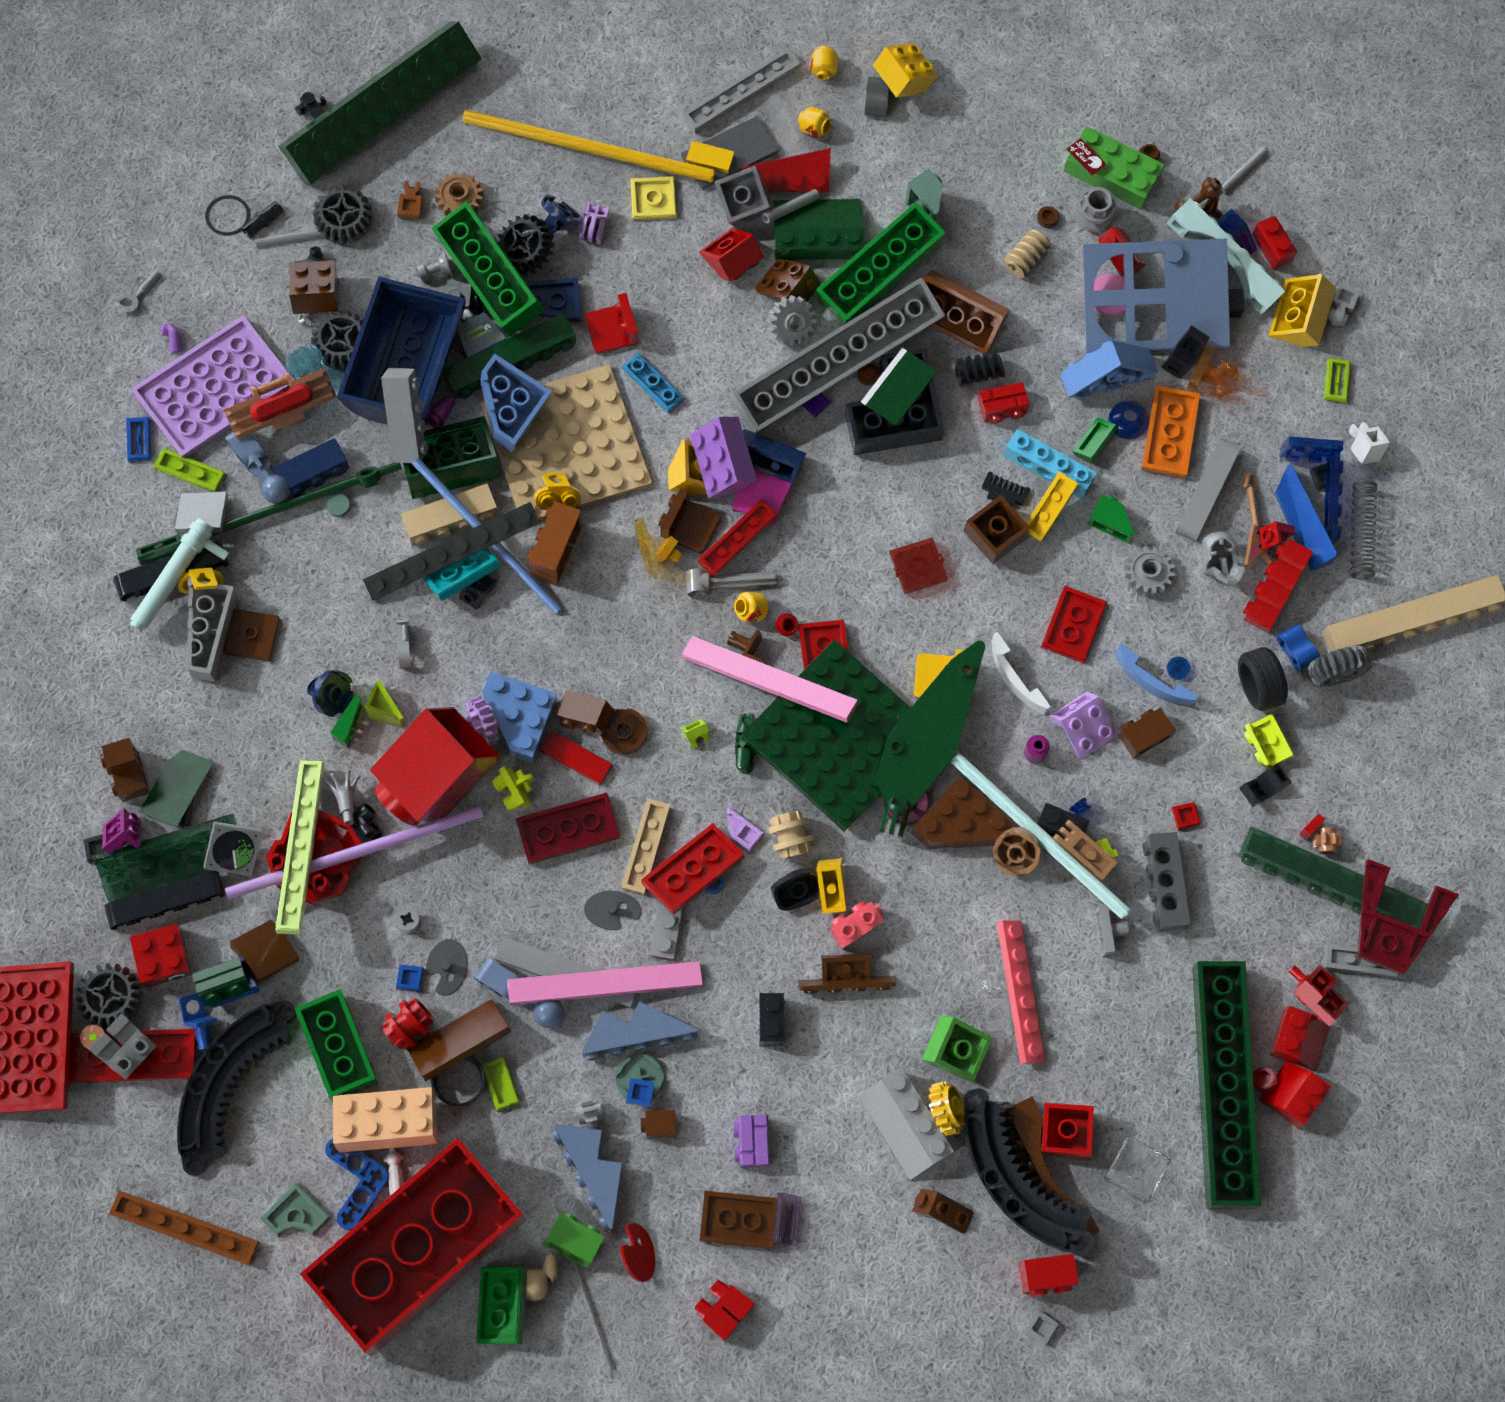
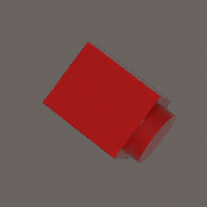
M454 707L426 708L375 763L370 771L380 781L375 787V792L381 803L404 823L418 826L425 820L446 817L501 756Z

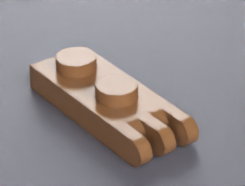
M1068 820L1065 825L1072 831L1069 832L1062 827L1059 832L1065 839H1062L1058 834H1055L1053 839L1097 879L1102 881L1118 862L1073 822Z

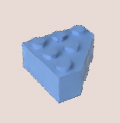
M1109 340L1103 343L1102 347L1098 350L1087 353L1084 359L1068 365L1067 369L1060 373L1068 396L1082 399L1091 396L1090 393H1098L1100 391L1104 393L1120 388L1119 384L1126 385L1143 382L1158 373V370L1148 348Z
M494 353L482 370L480 382L493 441L513 453L549 402L552 391Z
M490 671L482 692L485 703L493 709L499 724L498 730L511 757L534 764L558 702L557 693Z

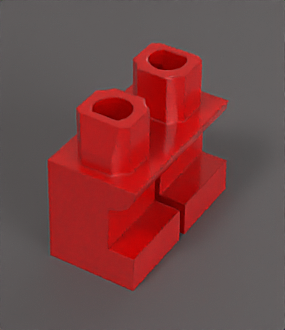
M717 1279L709 1291L719 1300L712 1306L702 1298L694 1309L703 1318L702 1322L725 1342L739 1323L737 1321L741 1322L755 1303L733 1285L727 1286Z

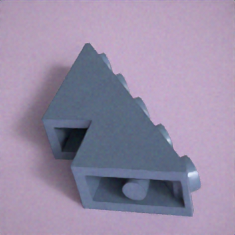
M639 1002L629 1023L602 1011L582 1051V1056L586 1057L587 1061L600 1059L601 1054L610 1053L611 1056L625 1054L626 1049L634 1048L635 1051H643L649 1049L651 1044L658 1043L659 1047L672 1045L673 1040L676 1039L689 1042L697 1039L698 1029Z
M555 1124V1131L551 1133L558 1145L563 1144L567 1152L563 1154L569 1167L575 1166L578 1172L575 1178L581 1189L587 1188L590 1195L586 1198L593 1210L598 1209L602 1217L598 1220L603 1230L613 1233L622 1163L599 1160L602 1130Z

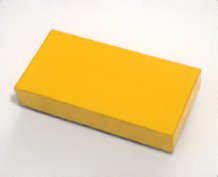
M692 141L686 163L728 174L734 157V151Z

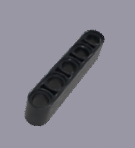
M212 541L224 549L221 541ZM203 548L200 553L195 555L185 572H189V569L200 568L216 570L215 568L223 565L227 567L229 561L227 556L223 560L206 548ZM173 555L114 576L113 581L120 601L126 602L128 598L133 596L137 598L146 595Z
M211 871L111 901L105 904L104 908L110 930H117V927L125 924L130 926L140 923L142 919L148 917L153 919L163 916L165 912L171 910L176 912L186 909L188 905L194 903L199 905L209 902L211 898L217 896L222 898L225 896L219 872Z

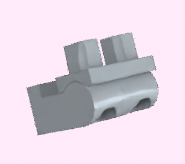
M121 1013L106 1030L123 1046L120 1047L107 1034L103 1033L91 1045L89 1050L126 1080L156 1045Z

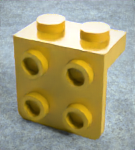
M956 649L954 656L918 654L916 658L914 697L919 699L950 660L964 650ZM968 668L963 669L962 672H968Z

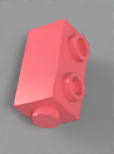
M862 901L851 908L853 913L845 917L842 914L831 921L833 926L829 928V931L841 949L884 922L882 919L884 913L878 904L873 905L871 901L865 904Z

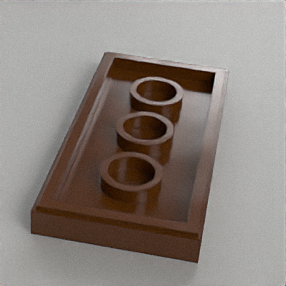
M491 999L419 1040L414 1048L407 1047L406 1049L426 1082L511 1033V1030Z

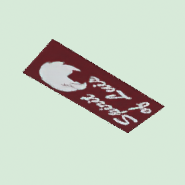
M1081 138L1066 149L1092 176L1107 165Z

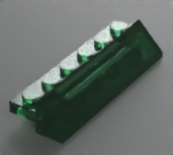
M234 813L141 841V845L138 848L131 844L119 850L115 849L111 854L105 852L93 856L108 903L214 871L204 869V861L213 823L221 822L238 825Z

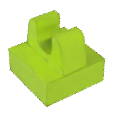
M702 719L680 728L684 738L687 739L693 748H697L696 739L698 737H702L705 743L709 742L708 732L710 731L707 723Z

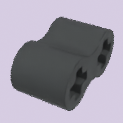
M868 76L864 115L886 117L889 87L882 77Z

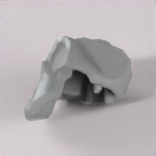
M1224 531L1214 532L1205 536L1202 540L1204 560L1202 573L1208 577L1215 576L1226 585L1237 584L1244 574L1245 558L1237 551L1234 538L1231 534Z

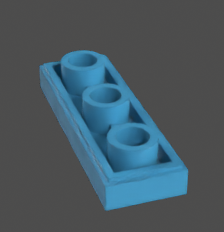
M639 353L622 366V369L667 413L671 412L684 400V397ZM655 380L656 383L652 384L650 381Z

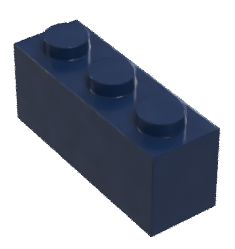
M743 429L753 468L794 484L802 470L807 453Z
M333 438L273 467L275 475L281 476L286 480L287 489L291 490L290 497H297L302 495L305 489L311 486L319 487L323 485L327 478L343 475L346 469L349 468V465L338 442Z

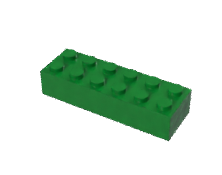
M467 201L431 228L500 328L509 336L513 335L545 310L476 210Z
M917 202L913 203L816 289L818 299L843 325L872 308L946 242V232Z

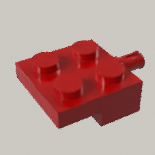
M1320 964L1310 974L1305 975L1296 965L1288 972L1299 982L1298 987L1293 992L1297 995L1298 1000L1303 1005H1307L1315 1013L1317 1019L1328 1026L1349 1005L1332 988L1337 980Z

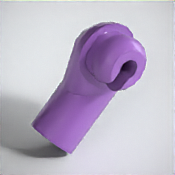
M172 323L162 325L161 334L162 336H169L170 351L182 352L181 336L175 325Z

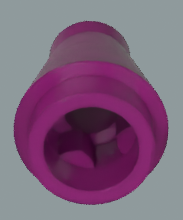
M446 395L439 402L431 406L427 424L435 429L443 426L452 408L455 406V401Z

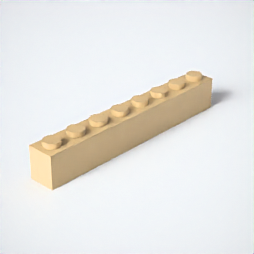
M1498 575L1329 625L1323 631V635L1330 651L1358 645L1366 647V650L1370 651L1375 648L1376 644L1390 645L1396 642V638L1404 636V639H1410L1418 635L1417 632L1422 630L1429 633L1437 630L1439 625L1442 624L1453 626L1465 617L1468 620H1472L1481 616V613L1489 611L1490 614L1498 612L1505 604V591Z

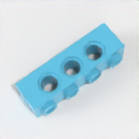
M1019 429L1016 430L1004 453V457L1051 483L1058 472H1062L1079 483L1073 495L1081 500L1085 497L1097 474L1095 471Z

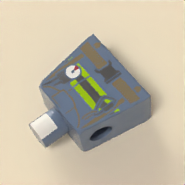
M470 309L464 310L460 319L462 323L458 325L457 334L466 358L506 340L502 332L485 313L474 317Z

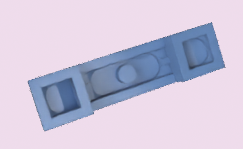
M1119 645L1115 653L1126 673L1139 686L1152 695L1170 703L1183 706H1192L1198 698L1197 695L1181 684H1178L1174 690L1136 665L1140 658L1139 655L1124 645Z

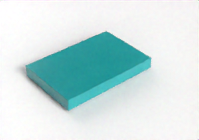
M486 548L424 577L423 580L442 602L501 565L498 559Z

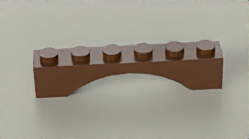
M1033 1096L1013 1105L1014 1109L1009 1110V1114L1014 1115L1015 1118L1010 1120L1009 1123L1016 1126L1013 1132L1018 1137L1014 1140V1143L1021 1145L1017 1150L1024 1152L1029 1162L1026 1167L1027 1170L1033 1169L1035 1177L1041 1178L1038 1185L1047 1184L1046 1192L1054 1190V1197L1061 1195L1063 1196L1062 1202L1071 1200V1205L1076 1204L1055 1184L1045 1165L1041 1149V1128L1044 1118ZM1091 1216V1218L1087 1219L1086 1231L1095 1235L1099 1230ZM1083 1237L1082 1239L1075 1240V1243L1083 1241Z

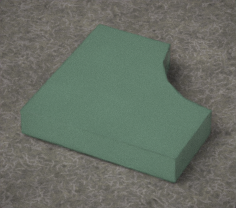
M295 1183L260 1219L279 1236L285 1231L292 1229L305 1230L314 1235L331 1217Z

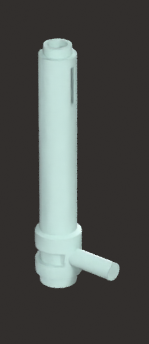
M198 518L196 522L191 523L189 526L190 531L188 534L185 533L180 540V546L131 617L132 622L130 625L140 632L143 629H147L197 553L206 548L223 560L229 552L209 540L212 536L211 531L213 527Z

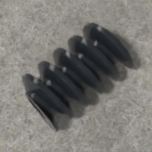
M996 350L992 351L991 355L987 352L983 353L982 358L977 354L974 355L973 359L967 356L965 362L962 358H958L956 361L955 373L959 387H962V380L964 379L967 385H971V378H974L975 382L979 383L980 376L985 381H988V374H991L993 379L997 378V372L1001 374L1002 378L1005 375L1003 361Z

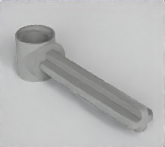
M691 569L685 572L687 595L689 597H693L692 595L696 594L706 596L709 593V589L776 585L777 581L775 572L716 575L714 578L708 575V572L704 569Z

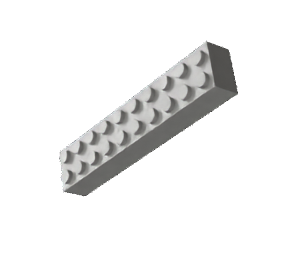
M921 277L738 389L729 397L749 430L757 433L940 320L945 314Z

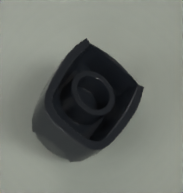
M801 868L788 873L771 886V893L777 907L780 910L789 911L806 906L817 900L820 894L817 872L811 868Z

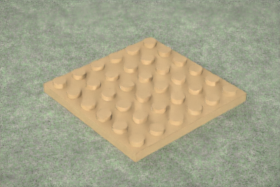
M610 364L542 384L552 391L550 400L513 453L493 441L515 507L517 508L531 502L539 520L544 519L547 511L540 509L534 499L536 492L546 487L542 478L543 473H565L570 486L575 487L581 497L579 504L575 507L576 509L652 485ZM482 402L481 407L492 436L485 402ZM551 478V479H550V480L554 481L555 483H559V481H561V480L558 479V478Z

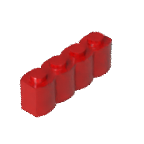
M1291 539L1279 545L1275 552L1278 555L1276 562L1270 561L1264 574L1268 575L1265 582L1259 581L1253 592L1257 595L1254 602L1248 601L1242 612L1246 615L1244 621L1266 633L1270 631L1313 553L1312 550Z

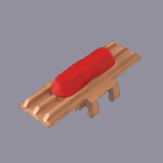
M325 368L292 381L290 374L286 372L283 374V377L259 387H250L253 398L226 408L224 412L236 439H239L270 425L273 426V432L276 433L290 424L303 422L305 418L302 412L335 399L337 395ZM285 385L289 388L266 399L261 398V395Z

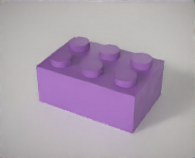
M717 417L690 434L708 498H728L757 481L739 417Z

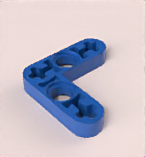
M331 1139L325 1146L326 1155L332 1161L361 1179L337 1215L338 1225L342 1229L351 1230L364 1218L387 1184L388 1172L382 1165L361 1151H353L347 1156L345 1163H342L341 1161L344 1159L342 1155L338 1153L335 1156L331 1155L333 1153L331 1146L334 1145L333 1139ZM356 1156H360L364 1160V1165L359 1170H354L350 1166L351 1160ZM381 1170L383 1171L381 1176L384 1179L375 1182L373 1187L377 1188V1190L373 1193L369 1187L363 1186V1184L367 1181L370 1185L373 1181L372 1172L378 1173ZM367 1191L370 1194V1200L367 1204L361 1205L357 1203L356 1196L359 1192ZM352 1202L357 1208L362 1209L363 1211L360 1214L357 1211H355V1213L352 1216L355 1220L354 1223H347L346 1225H344L343 1223L345 1220L344 1218H342V1216L344 1214L349 1215L351 1213L353 1208L349 1207V1205Z

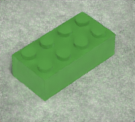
M1086 126L1079 139L1081 138L1107 165L1092 176L1070 154L1066 160L1064 172L1094 187L1105 188L1114 197L1141 210L1157 183L1164 164Z

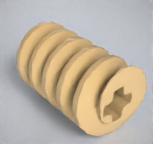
M1029 230L1021 238L1020 242L1015 245V248L1011 249L1010 253L1004 257V264L1009 272L1022 279L1025 276L1024 273L1030 271L1029 267H1034L1035 261H1039L1041 259L1040 255H1044L1046 249H1050L1052 244L1041 232Z

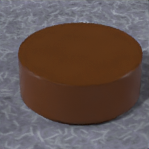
M1045 206L1038 211L1037 222L1040 226L1052 228L1057 225L1059 213L1055 208Z

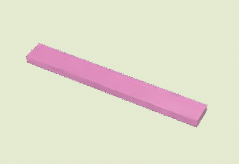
M696 637L691 638L682 653V657L685 660L844 722H848L858 705L857 700Z
M700 961L507 979L509 1005L696 988L703 985Z

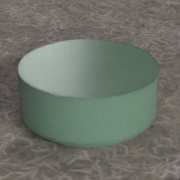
M334 494L327 500V510L334 517H343L350 510L349 500L343 494Z

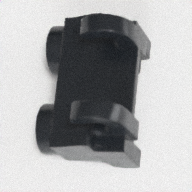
M305 92L300 98V104L295 107V111L299 116H302L304 114L303 111L307 110L312 119L315 120L325 112L321 106L326 104L327 100L324 96H320L319 99L321 101L317 102L313 93Z

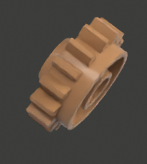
M454 172V177L446 174V181L439 180L440 187H435L436 195L434 196L438 209L443 210L445 216L466 201L477 212L479 211L478 204H483V190L480 182H475L473 175L467 178L466 172H463L461 176ZM457 194H463L461 197H455Z

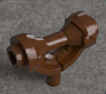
M1208 177L1203 181L1200 193L1192 200L1200 204L1205 199H1208L1206 204L1201 205L1203 211L1208 216L1212 215L1219 219L1223 214L1218 209L1219 196L1222 194L1221 189L1223 186L1217 178L1212 179ZM1183 200L1175 204L1174 213L1187 201Z

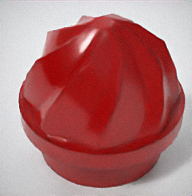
M784 613L776 620V630L782 636H792L798 629V621L790 613Z

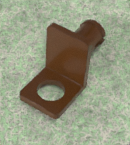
M756 629L750 639L735 631L730 633L733 637H728V645L744 651L743 656L768 665L767 662L753 656L763 639L760 630Z

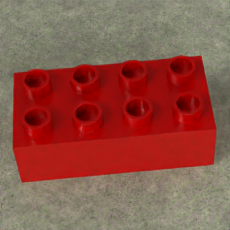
M457 1138L304 1269L300 1275L364 1353L372 1357L524 1224L526 1219L523 1213Z

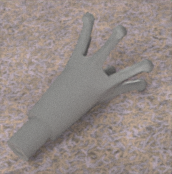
M349 769L346 770L345 785L339 784L334 772L330 776L333 778L336 787L334 788L329 781L325 782V785H328L334 793L340 813L344 819V824L347 826L354 823V792L358 779L361 778L360 775H357L353 784L350 785L349 777L351 771Z

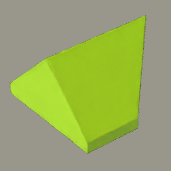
M380 680L377 681L365 704L369 719L398 726L405 725L402 714Z

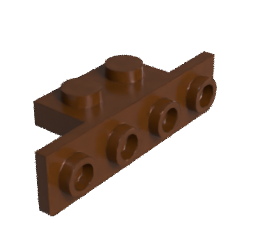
M869 953L822 955V979L798 980L799 991H804L806 994L818 993V990L838 993L842 992V989H852V991L861 992L865 991L866 988L874 987L877 990H889L890 987L896 986L894 976L871 977Z

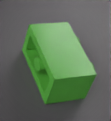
M560 1213L548 1232L543 1245L587 1268L591 1264L604 1236L599 1234L600 1231L590 1225L584 1226L577 1222L578 1219L568 1213Z

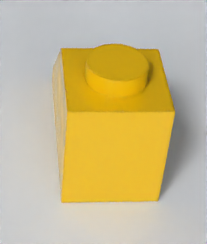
M842 858L818 860L816 868L822 913L846 911V890Z

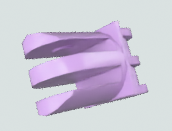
M588 202L586 211H584V222L579 240H585L588 225H590L588 242L593 243L598 226L596 244L601 243L604 228L607 226L610 206L604 208L600 204L594 206L591 205V202Z

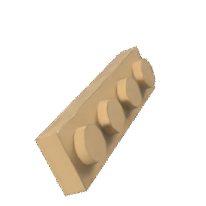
M647 798L621 886L622 890L645 895L646 888L642 885L641 879L652 871L670 810V804Z

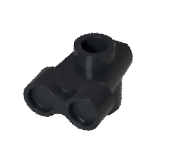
M365 802L359 807L354 806V823L351 826L359 831L365 839L371 838L375 840L383 835L378 825H375L372 821L377 816L375 810Z

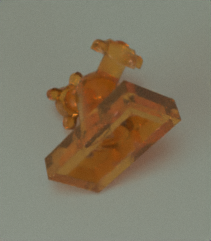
M1206 345L1186 390L1195 393L1199 382L1203 380L1216 386V390L1210 391L1211 395H1215L1218 398L1226 397L1228 394H1232V389H1226L1225 383L1231 375L1235 379L1240 377L1236 364L1229 363L1228 361H1224L1219 368L1209 364L1215 348Z

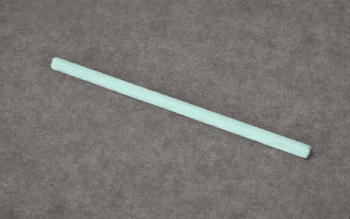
M957 751L950 762L1020 827L1031 831L1046 851L1118 917L1123 919L1130 912L1129 907Z

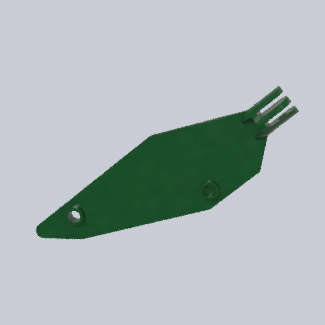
M976 641L952 658L887 736L875 779L887 804L880 832L885 833L890 813H893L889 835L894 836L899 816H903L898 832V837L903 838L910 810L956 755L985 651V643L983 641ZM965 668L971 670L969 674H964L962 671Z

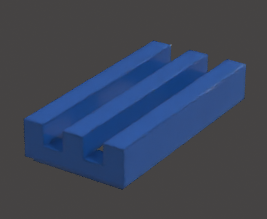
M126 418L128 463L133 461L141 462L143 460L151 461L150 418ZM136 423L137 455H133L132 424ZM141 423H144L145 454H142Z

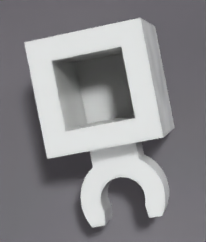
M1362 422L1359 429L1355 424H1352L1349 430L1351 436L1356 438L1350 449L1361 465L1381 460L1390 442L1379 426L1369 428L1365 422Z

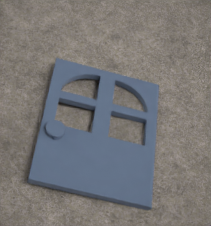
M1227 239L1083 244L1086 354L1098 350L1102 347L1103 343L1109 340L1148 348L1150 352L1172 351L1191 325L1210 337L1202 350L1230 349ZM1163 253L1165 288L1134 289L1133 254ZM1123 255L1124 290L1094 291L1095 278L1101 266L1112 257ZM1165 305L1166 340L1136 341L1135 306ZM1125 306L1126 341L1114 339L1103 331L1097 321L1094 307Z

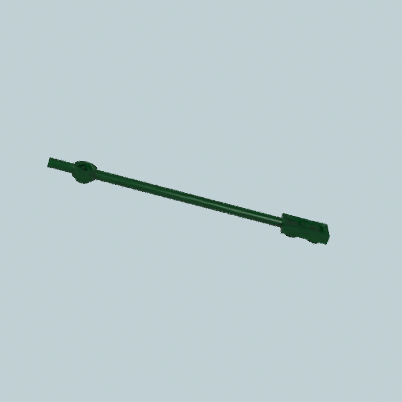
M394 462L380 468H365L352 478L226 521L223 524L222 532L211 534L214 536L357 485L364 486L365 488L377 485V481L382 476L402 470L401 464ZM180 534L137 548L136 554L140 565L174 555L181 544L180 540L182 537Z

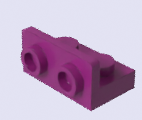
M123 808L103 825L102 849L108 854H111L115 849H121L127 840L136 848L141 845V821L135 813H129Z

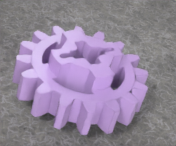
M481 696L467 700L465 704L467 707L465 719L490 746L497 744L498 737L496 734H498L497 728H499V724L490 705L486 706L485 700L481 699Z

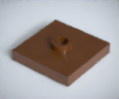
M233 609L223 653L270 661L280 617Z

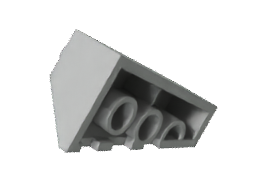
M188 578L187 670L194 679L215 682L238 595L233 586L218 584L217 588L195 590L191 578ZM198 580V582L200 583H209L207 581Z

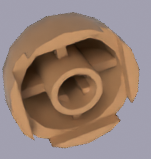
M1012 827L1004 831L996 840L993 848L995 863L1004 873L1012 876L1024 873L1029 874L1038 865L1041 857V845L1031 831L1023 827Z

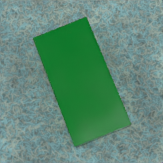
M1097 417L1073 449L1074 455L1094 463L1118 430L1116 424Z

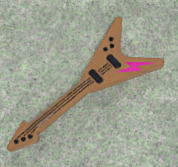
M1249 471L1245 475L1244 488L1247 489L1252 526L1250 528L1244 566L1248 567L1258 555L1269 565L1270 561L1275 563L1277 559L1272 548L1268 550L1262 549L1259 533L1262 525L1256 494L1258 485L1252 471Z

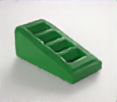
M359 696L353 697L330 732L334 741L347 748L350 746L362 708V701Z

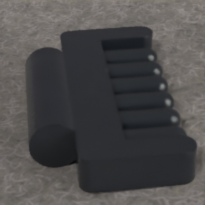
M991 471L988 472L982 485V489L989 492L987 499L993 501L1002 495L1012 507L1014 503L1021 506L1024 505L1030 491L1029 487L1024 489L1023 486H1020L1018 489L1019 485L1015 484L1012 491H1010L1013 486L1012 481L1007 486L1008 480L1005 479L1003 481V478L999 477L995 484L998 476L994 475L992 478L993 473Z

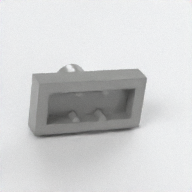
M1099 905L1095 912L1103 957L1112 956L1115 953L1113 937L1129 936V926L1127 921L1111 923L1108 906Z

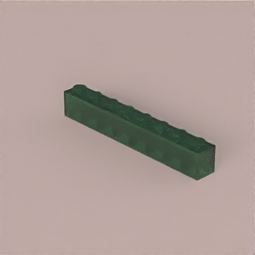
M1250 826L1237 853V857L1241 858L1242 863L1248 866L1257 865L1262 867L1263 872L1268 875L1276 876L1278 874L1284 877L1285 881L1291 885H1303L1307 887V891L1311 894L1330 897L1329 901L1337 905H1343L1344 903L1352 907L1351 910L1361 915L1364 875ZM1384 885L1375 912L1419 929L1428 903Z

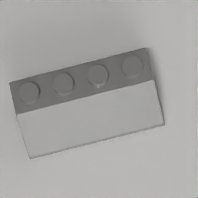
M902 1067L859 1095L860 1100L909 1180L914 1179L954 1153V1150L944 1134L941 1133L939 1126L936 1125V1121Z

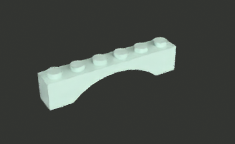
M1191 198L1168 220L1167 224L1183 239H1227L1228 262L1240 279L1245 301L1261 315L1285 292L1281 284L1277 280L1272 279L1266 273L1265 268L1257 264L1250 257L1248 251L1241 248L1234 241V238L1219 227L1218 222L1214 218L1209 217L1203 211L1202 206Z

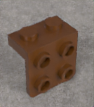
M782 258L774 262L755 287V290L759 294L781 301L782 297L789 299L790 295H793L796 298L801 297L808 302L816 289L821 285V282L811 266Z
M680 488L677 495L673 494L668 503L670 508L667 514L663 513L659 520L658 526H660L661 537L667 539L672 536L678 541L677 544L694 552L703 553L720 520V515L715 511L689 501L688 491Z

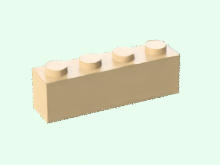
M488 484L455 494L461 503L483 523L494 519L498 515L497 507ZM445 498L401 513L411 545L417 544L421 546L427 544L431 538L437 536L444 538L456 529L467 530L472 527Z

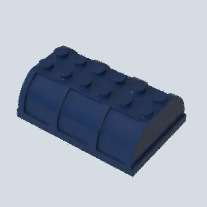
M378 276L337 395L338 400L347 409L362 418L388 424L381 377L388 368L415 369L416 377L419 378L420 383L418 396L422 400L421 418L426 426L449 352L454 343L460 319L465 310V298Z

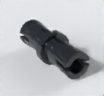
M274 200L264 210L256 212L254 218L244 226H241V230L244 234L247 233L246 236L250 239L264 226L267 228L270 225L269 222L283 213L284 210Z

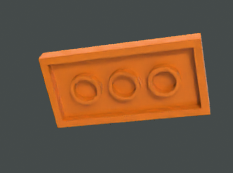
M1155 386L1141 470L1186 478L1200 393Z

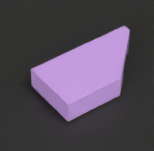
M729 807L727 815L731 839L750 852L764 835V832Z

